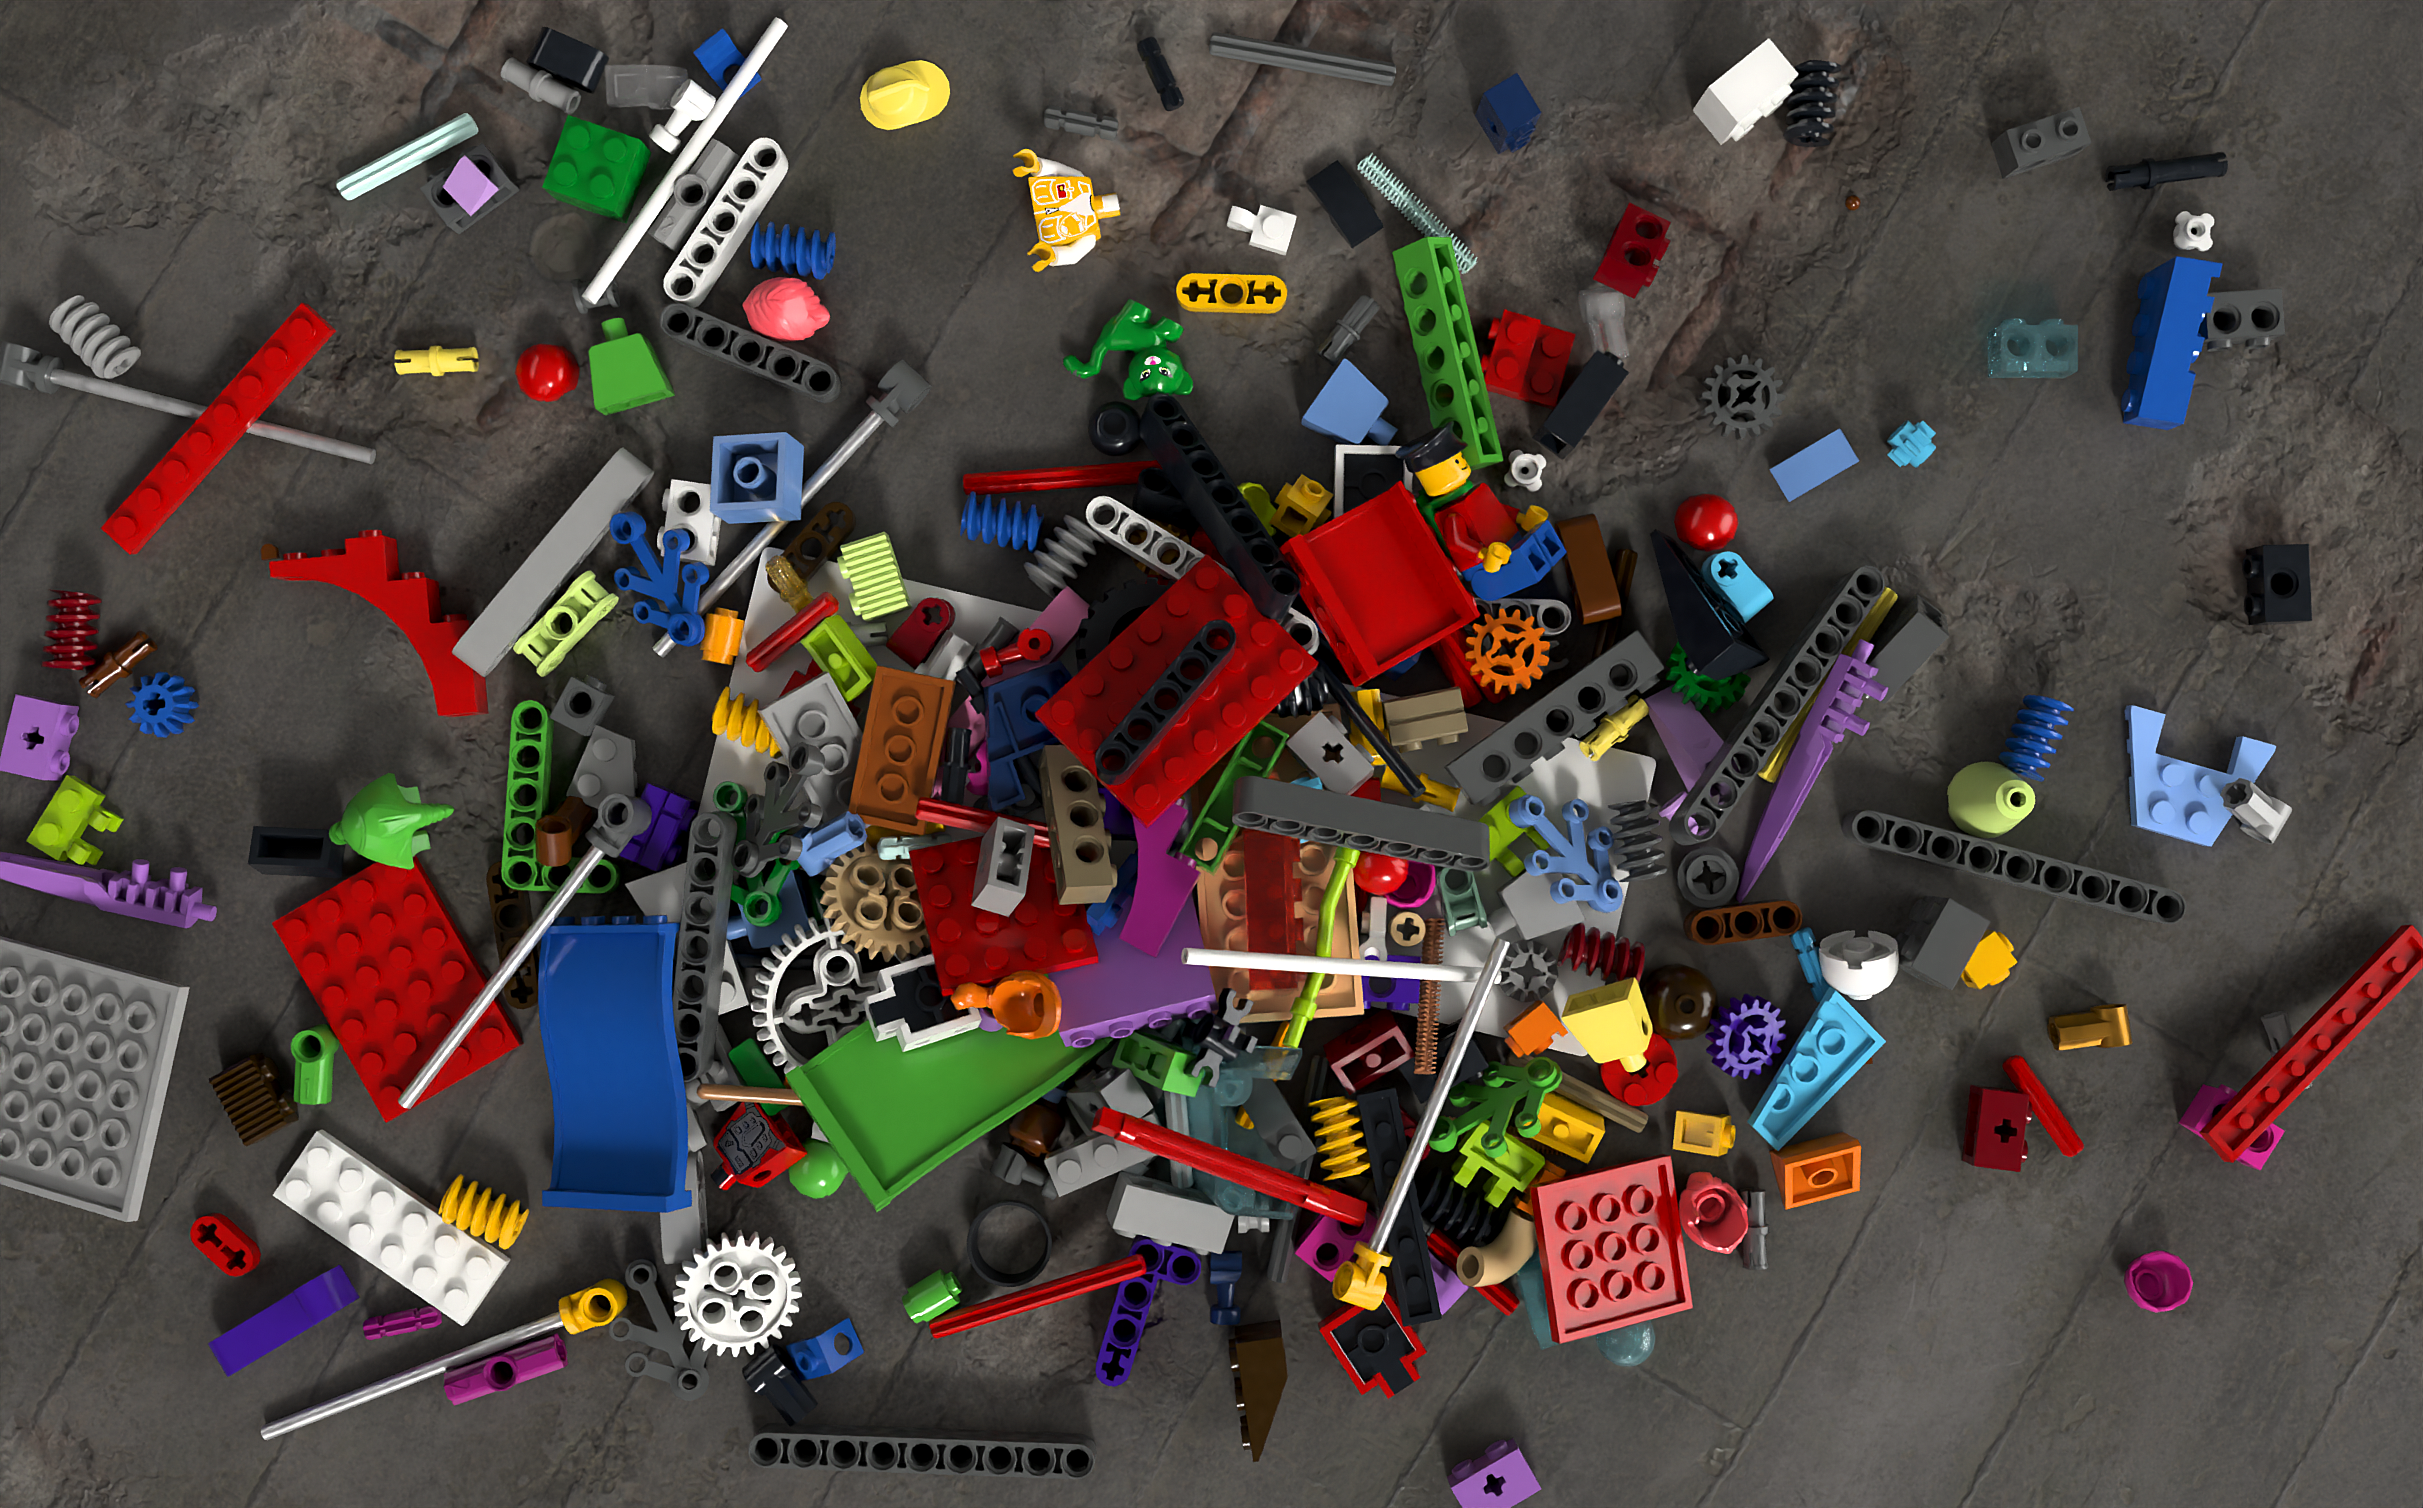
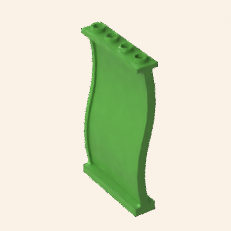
M986 1007L987 1011L993 1014L992 1010ZM867 1020L827 1047L801 1067L797 1066L785 1074L799 1100L876 1212L890 1204L893 1198L946 1159L1038 1100L1104 1051H1109L1113 1046L1114 1038L1110 1036L1098 1039L1087 1047L1076 1048L1073 1046L1065 1047L1058 1028L1050 1036L1026 1039L1007 1035L1006 1031L1008 1029L1005 1027L998 1031L988 1032L978 1026L976 1029L902 1052L897 1036L876 1042L869 1020Z

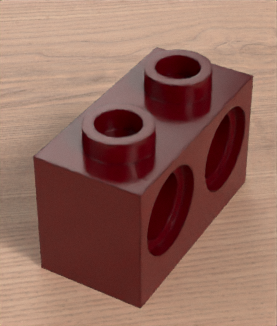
M1629 202L1615 227L1593 280L1633 299L1642 285L1649 288L1659 269V266L1653 263L1655 259L1661 261L1671 241L1665 237L1671 222Z

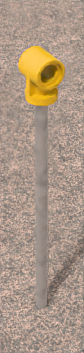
M1498 937L1495 938L1369 1243L1356 1241L1353 1252L1358 1255L1356 1263L1345 1261L1335 1273L1332 1291L1336 1299L1373 1311L1381 1304L1384 1298L1387 1281L1384 1273L1379 1272L1381 1266L1389 1267L1393 1257L1385 1252L1383 1248L1508 951L1510 942Z
M603 1279L591 1287L562 1297L559 1300V1311L265 1424L261 1426V1435L264 1440L272 1439L562 1326H565L566 1330L573 1335L595 1326H604L616 1318L625 1308L628 1300L627 1291L623 1284L617 1280ZM597 1295H603L608 1298L611 1305L610 1310L603 1309L598 1305Z

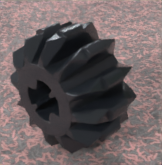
M1318 665L1270 713L1278 714L1280 718L1294 716L1297 719L1301 715L1310 716L1312 711L1323 709V704L1328 701L1329 687L1322 667Z

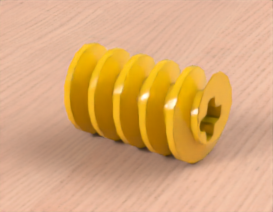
M726 686L718 698L712 715L713 733L720 736L727 730L728 740L734 742L741 736V744L743 746L750 747L755 743L757 752L763 754L770 748V757L776 760L780 758L782 753L757 711L759 700L755 698L748 707L744 706L745 694L740 692L734 700H730L731 688Z
M1345 1096L1308 1103V1107L1320 1109L1318 1113L1311 1116V1122L1323 1124L1322 1128L1314 1132V1137L1326 1139L1327 1141L1319 1146L1317 1151L1318 1153L1330 1156V1158L1320 1163L1321 1169L1333 1171L1323 1181L1361 1174V1172L1370 1167L1369 1162L1360 1161L1357 1158L1367 1152V1147L1355 1145L1354 1143L1364 1136V1132L1351 1128L1352 1125L1361 1120V1117L1348 1114V1110L1358 1105L1357 1100L1346 1099Z
M460 1174L452 1182L442 1199L438 1212L439 1215L442 1214V1221L446 1224H451L456 1220V1227L462 1231L471 1226L470 1229L473 1236L478 1237L485 1232V1240L487 1242L493 1243L499 1238V1246L504 1250L508 1249L519 1236L528 1217L529 1209L523 1214L519 1213L520 1200L518 1199L509 1207H506V1194L504 1193L495 1201H492L491 1187H487L481 1195L476 1194L478 1181L475 1180L466 1189L463 1188L464 1175Z

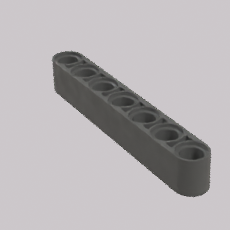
M1256 776L1240 777L1233 784L1232 821L1240 827L1461 871H1482L1490 865L1489 826L1478 821Z
M725 811L702 813L692 821L690 828L673 993L674 1027L684 1082H690L708 1073L714 1062L734 869L731 858L737 840V823L734 817ZM712 819L720 826V834L717 839H714L708 831L709 822ZM708 858L716 866V873L713 878L709 877L704 870V864ZM703 897L707 898L712 905V912L709 917L703 914L700 908ZM699 936L704 938L708 944L706 955L701 954L697 949L696 942ZM695 975L700 977L704 983L702 994L698 993L693 987L692 980ZM690 1014L698 1018L700 1022L699 1032H695L690 1028L688 1022ZM686 1053L694 1057L696 1061L695 1071L690 1070L686 1066L684 1059Z

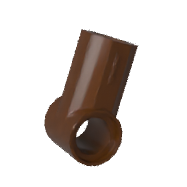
M568 796L565 801L559 802L550 815L537 820L535 824L536 859L540 864L556 867L567 864L571 860L572 846L592 817L591 808L583 802L582 798Z

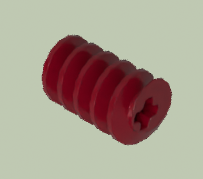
M50 590L59 594L60 598L48 600L47 605L59 610V612L47 615L45 620L57 625V628L45 631L44 636L56 641V643L43 647L42 651L54 656V659L41 662V666L83 670L85 666L96 664V660L85 655V651L97 649V644L87 640L86 636L98 634L99 629L87 623L90 620L100 618V614L89 609V606L102 603V599L88 593Z
M1577 923L1568 931L1562 943L1557 966L1561 967L1566 959L1570 958L1571 971L1576 972L1580 965L1585 963L1586 976L1591 977L1596 968H1600L1602 981H1606L1611 973H1615L1616 982L1625 980L1626 977H1635L1639 983L1645 962V947L1643 943L1638 941L1630 947L1629 939L1623 936L1615 943L1614 933L1606 932L1600 939V931L1596 927H1591L1585 934L1584 924Z

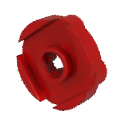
M1652 1032L1647 1050L1643 1052L1648 1064L1644 1068L1646 1073L1640 1077L1637 1073L1630 1075L1624 1069L1619 1059L1600 1063L1599 1076L1606 1090L1616 1099L1631 1106L1656 1103L1669 1093L1678 1078L1677 1059L1672 1047L1663 1037Z

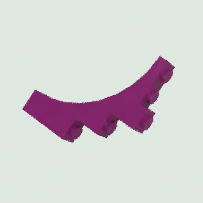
M1181 798L1147 829L1132 815L1138 844V878L1132 907L1119 938L1154 958L1158 955L1201 875V872L1194 869L1197 864L1195 860L1176 851L1174 857L1167 854L1189 815L1188 810L1182 808L1185 801Z

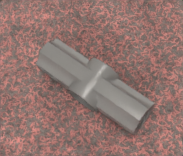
M712 138L690 172L676 181L674 195L647 233L671 251L678 253L741 160L740 156L720 141ZM692 190H703V195L698 202L687 203V197Z

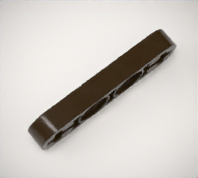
M502 861L494 863L489 868L486 876L500 965L508 956L510 947L514 943H518L533 923L528 891L509 887L510 894L518 892L519 899L511 898L500 901L499 895H508L505 883H499L497 877L502 875ZM518 864L514 868L513 873L516 881L524 884L527 882L526 874L521 865ZM509 905L517 906L522 913L520 923L514 927L507 925L503 919L504 909ZM537 944L528 954L527 960L516 970L531 969V974L523 975L525 986L533 988V994L527 996V1002H525L523 996L516 995V989L522 987L521 975L511 977L503 987L507 1002L514 1008L527 1009L538 1004L539 954Z

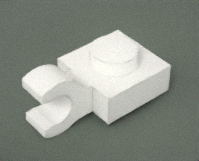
M1260 205L1258 215H1254L1243 208L1232 206L1227 227L1251 233L1249 245L1286 255L1297 216Z
M1371 897L1370 912L1362 911L1361 935H1368V941L1359 947L1360 959L1365 960V957L1368 955H1375L1379 958V961H1387V950L1385 948L1387 898Z

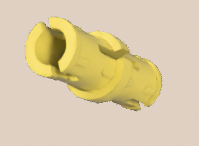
M430 346L429 350H396L395 352L396 360L401 359L402 362L411 361L410 363H395L396 371L399 375L432 373L433 376H443L445 372H477L479 368V362L463 360L479 359L475 347L442 349L441 346Z
M1632 695L1627 700L1628 704L1611 716L1605 715L1600 721L1602 722L1601 725L1579 743L1582 753L1587 758L1594 753L1590 759L1597 761L1612 745L1625 740L1628 737V731L1649 714V707L1642 698L1638 700L1637 695Z

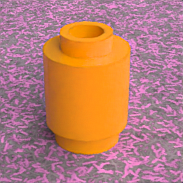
M716 607L715 614H706L705 634L700 644V650H703L702 660L733 665L734 656L738 657L745 623L744 620L738 619V611Z

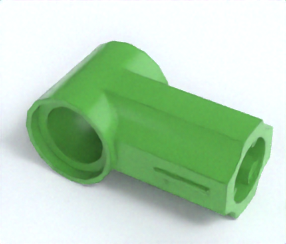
M317 1024L297 1033L292 1039L291 1052L296 1059L294 1102L307 1105L331 1102L334 1054L338 1050L340 1042L330 1025ZM311 1036H315L320 1041V1052H316L310 1044Z

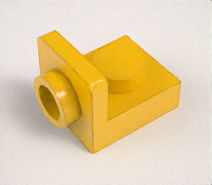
M1677 1110L1673 1149L1717 1157L1726 1154L1728 1148L1733 1147L1736 1134L1735 1126L1731 1125V1115H1712Z

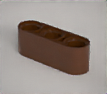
M1591 513L1556 521L1555 532L1567 551L1562 557V562L1580 623L1585 625L1620 617V598L1595 514Z
M1771 899L1693 910L1686 916L1683 929L1685 935L1696 943L1716 945L1793 934L1800 928L1803 915L1795 903ZM1779 907H1784L1788 913V920L1784 926L1778 928L1774 924L1773 914ZM1745 911L1750 917V925L1746 931L1740 933L1735 927V918L1739 913ZM1707 916L1712 922V931L1708 936L1702 938L1697 933L1696 924L1702 917Z

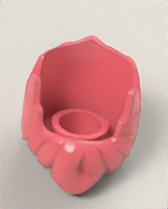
M777 277L763 281L750 292L742 304L752 330L756 334L774 341L795 342L811 337L815 330L825 326L830 320L829 311L824 305L820 304L821 300L818 295H814V291L811 287L807 286V282L797 278Z
M1710 1172L1692 1173L1688 1178L1686 1189L1680 1194L1678 1207L1682 1228L1689 1238L1702 1248L1730 1254L1747 1233L1749 1225L1747 1206L1737 1191L1727 1182H1722L1720 1178L1713 1177Z

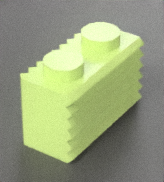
M886 532L840 546L843 555L837 557V561L843 578H850L854 592L849 594V599L856 616L862 614L863 620L871 622L912 608L889 535Z

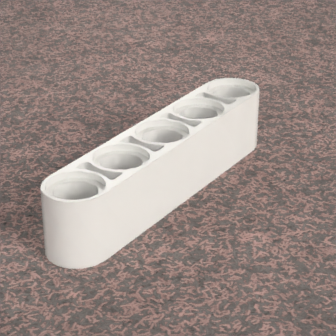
M759 138L748 147L664 278V289L666 294L676 303L695 308L705 300L785 177L788 170V160L774 140ZM765 154H776L777 158L771 166H760V160ZM744 186H756L752 197L748 199L739 198L740 190ZM723 218H735V223L730 230L719 231L718 226ZM706 248L714 249V255L709 262L698 263V256L702 250ZM685 280L693 281L692 290L684 296L677 294V288L681 282Z

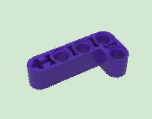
M1138 1235L1134 1238L1127 1257L1137 1254V1249L1144 1244L1154 1246L1158 1255L1152 1261H1145L1147 1268L1145 1274L1119 1283L1096 1362L1095 1371L1101 1383L1115 1387L1127 1380L1158 1279L1178 1285L1192 1284L1201 1273L1200 1254L1194 1253L1186 1246L1176 1243L1170 1246H1163L1153 1242L1150 1237ZM1184 1255L1192 1258L1195 1263L1194 1268L1186 1273L1176 1270L1173 1262L1179 1256ZM1131 1282H1140L1146 1287L1147 1292L1141 1298H1132L1126 1293L1125 1288ZM1128 1319L1135 1325L1136 1329L1129 1335H1121L1115 1330L1114 1325L1119 1320ZM1115 1347L1122 1349L1119 1366H1117L1115 1371L1108 1370V1363L1112 1360Z
M340 1264L297 1288L293 1293L211 1341L208 1345L224 1373L229 1377L359 1299L360 1296Z

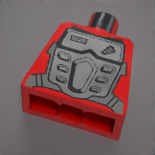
M742 1102L714 1139L713 1146L723 1162L710 1175L714 1183L723 1190H728L736 1181L759 1188L802 1159L807 1154V1151L780 1112L769 1117L760 1103Z

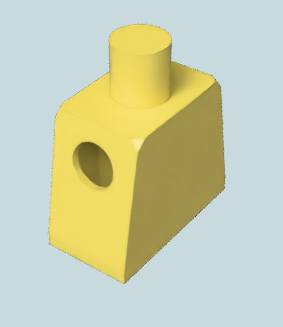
M1635 977L1569 995L1561 1019L1595 1062L1605 1063L1619 1059L1627 1072L1637 1071L1646 1064L1643 1052L1648 1048L1653 1028Z

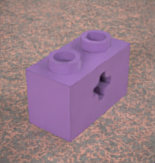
M15 694L0 756V771L39 780L61 781L63 774L67 771L70 764L68 751L71 739L79 727V717L77 716L79 706L36 696Z
M1513 1438L1507 1442L1499 1440L1491 1444L1485 1450V1455L1473 1462L1471 1459L1462 1461L1452 1469L1451 1472L1453 1474L1447 1476L1450 1487L1462 1508H1511L1541 1490L1537 1478ZM1490 1474H1493L1498 1480L1494 1485H1491L1486 1479Z

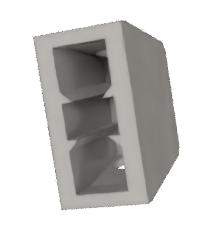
M1536 859V864L1540 868V862ZM1523 869L1516 877L1511 878L1496 891L1503 907L1486 915L1487 923L1495 936L1515 927L1520 937L1524 940L1580 923L1586 919L1576 901L1558 904L1552 899L1550 887L1554 882L1563 879L1561 873H1544L1539 876H1532L1526 869ZM1562 887V892L1566 896V891L1564 887Z

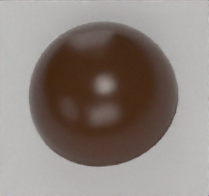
M1855 195L1847 197L1845 205L1849 210L1858 209L1861 203L1859 197Z

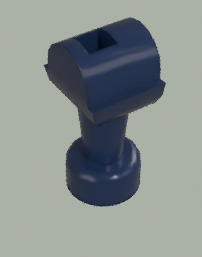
M1223 1250L1222 1254L1211 1252L1210 1284H1216L1218 1303L1210 1308V1322L1213 1324L1234 1325L1241 1322V1308L1233 1303L1235 1284L1241 1277L1242 1251Z

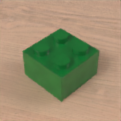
M568 115L542 187L556 200L627 224L652 152L640 139Z

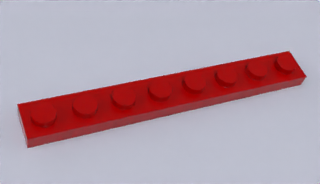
M301 303L104 523L101 529L128 554H137L336 330L307 303Z
M2401 925L2199 1132L2224 1162L2234 1163L2423 968V937L2413 925Z

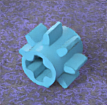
M1907 420L1887 439V442L1893 448L1887 455L1899 467L1910 463L1916 468L1936 449V446L1930 440L1936 432L1924 421L1913 425Z

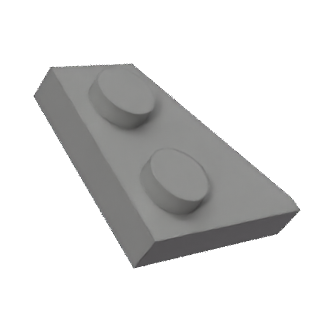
M596 725L566 796L582 798L585 804L599 809L601 802L612 794L636 797L638 784L637 773L634 770V761L636 759L635 740ZM627 807L622 813V820L625 821L628 817Z

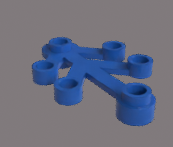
M632 511L614 515L610 521L612 537L620 544L630 543L651 578L641 576L638 569L634 566L619 568L615 572V584L623 591L634 590L663 600L670 611L660 610L656 601L646 599L634 605L633 614L635 619L642 624L653 623L667 628L670 638L677 644L688 647L697 645L702 641L705 634L704 621L697 612L700 585L708 581L709 571L702 562H695L684 566L682 578L685 582L683 601H681L677 594L680 555L690 545L688 533L681 528L664 533L663 545L665 552L662 567L644 536L646 522L643 517ZM675 536H676V538H677V540H678V546L676 545V543H675V541H674V537H675ZM694 570L697 572V579L694 576ZM626 574L629 576V583L626 579ZM645 607H646L647 610H648V616H647V614H646V612H645Z

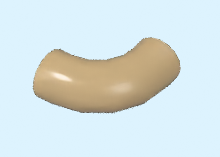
M1511 1208L1501 1232L1491 1243L1484 1247H1467L1461 1251L1456 1264L1459 1280L1464 1285L1470 1287H1481L1501 1283L1517 1273L1533 1255L1538 1245L1534 1216L1521 1209Z

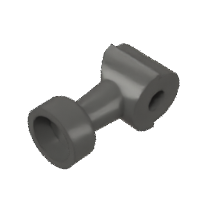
M1003 1142L999 1155L995 1158L990 1168V1172L1014 1185H1020L1022 1180L1042 1186L1041 1194L1054 1200L1058 1193L1049 1172L1028 1161L1024 1151L1010 1143Z

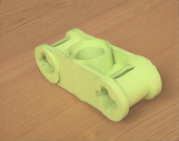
M591 570L580 575L569 586L566 593L531 629L518 639L513 647L517 654L523 653L537 667L536 672L541 677L552 672L563 661L566 654L600 619L614 608L619 600L614 593L609 594L594 580L596 575ZM565 614H569L573 624L571 630L564 634L559 624L561 618Z

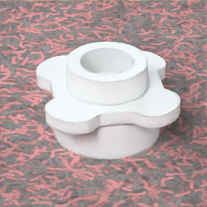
M2183 211L2176 216L2175 222L2177 225L2174 229L2173 237L2174 244L2178 249L2191 250L2197 248L2199 251H2206L2212 246L2213 241L2210 238V229L2214 225V218L2210 214L2204 213L2201 216H2196ZM2192 228L2197 230L2196 235L2191 233Z
M1521 450L1511 452L1508 457L1511 463L1509 472L1504 476L1506 485L1509 487L1523 486L1530 492L1537 491L1542 485L1540 476L1542 469L1546 466L1545 458L1540 454L1535 456L1523 454ZM1522 468H1528V474H1523Z

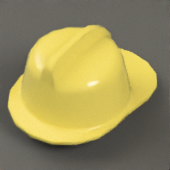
M923 60L909 61L892 67H886L870 76L863 85L860 95L861 110L871 124L885 130L899 129L922 122L940 114L947 105L950 96L949 81L940 68L933 63Z

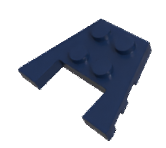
M1060 660L984 687L987 794L990 811L994 812L1026 799L1013 764L1014 759L1040 750L1045 745H1053L1060 742L1035 716V712L1073 678Z

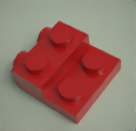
M1504 309L1500 318L1493 317L1487 336L1488 340L1493 341L1489 355L1483 353L1480 360L1487 391L1553 409L1576 334L1540 324L1541 320Z

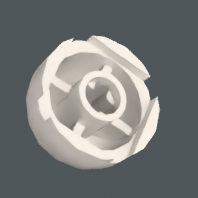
M1855 930L1835 933L1822 939L1819 948L1822 975L1828 985L1838 992L1848 995L1851 999L1866 1000L1871 998L1872 995L1887 988L1897 974L1899 964L1897 941L1887 934L1868 931V937L1853 938Z

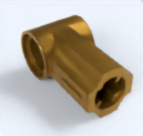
M2126 1004L2094 1006L2088 1012L2049 1017V1024L2047 1025L2049 1039L2054 1049L2058 1051L2095 1045L2099 1048H2110L2132 1044Z

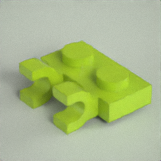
M66 775L26 841L57 861H66L69 857L79 865H84L85 861L91 865H96L103 851L80 838L88 824L101 832H104L105 829L116 832L124 819L100 806L106 795L76 776Z
M1519 785L1478 820V822L1489 826L1490 862L1495 858L1512 878L1525 869V866L1508 849V846L1522 833L1530 839L1538 850L1545 851L1550 846L1533 826L1522 829L1511 821L1509 816L1510 803L1521 796L1527 795Z
M1486 1119L1472 1127L1458 1144L1459 1152L1462 1155L1453 1163L1451 1169L1455 1172L1453 1180L1465 1188L1481 1166L1495 1174L1483 1185V1190L1487 1192L1484 1196L1485 1201L1498 1208L1512 1187L1521 1192L1526 1189L1544 1166L1545 1159L1544 1156L1507 1132L1504 1135L1508 1145L1506 1152L1497 1158L1487 1156L1481 1145V1138L1488 1132L1491 1124ZM1498 1141L1493 1142L1490 1146L1496 1145Z

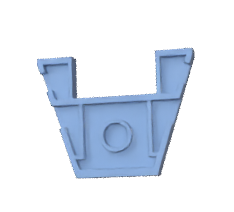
M2134 705L2126 706L2125 720H2128L2129 739H2126L2127 753L2130 754L2131 777H2128L2131 826L2211 847L2233 815L2223 806L2224 801L2220 796L2226 784L2233 783L2239 778L2254 783L2275 752L2276 746L2244 736L2236 737L2227 773L2156 754L2155 751L2166 714Z

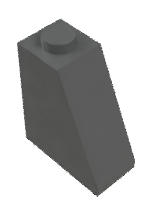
M1918 593L1915 594L1876 642L1866 661L1867 664L1879 669L1876 676H1872L1871 679L1888 687L1887 694L1881 701L1883 704L1899 690L1949 637L1947 617ZM1865 693L1863 694L1869 700L1873 701L1875 699Z

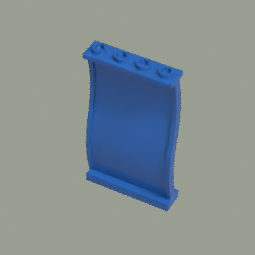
M635 915L612 916V923H605V916L581 917V924H575L574 916L557 917L542 936L538 973V1003L540 1029L550 1078L554 1111V1156L551 1183L547 1190H542V1206L668 1213L692 1206V1190H685L688 1159V1117L686 1092L674 1027L672 1001L675 938L677 931L680 930L681 922H667V915L643 916V923H636Z

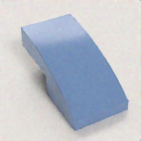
M1839 428L1769 470L1788 502L1859 462V459Z

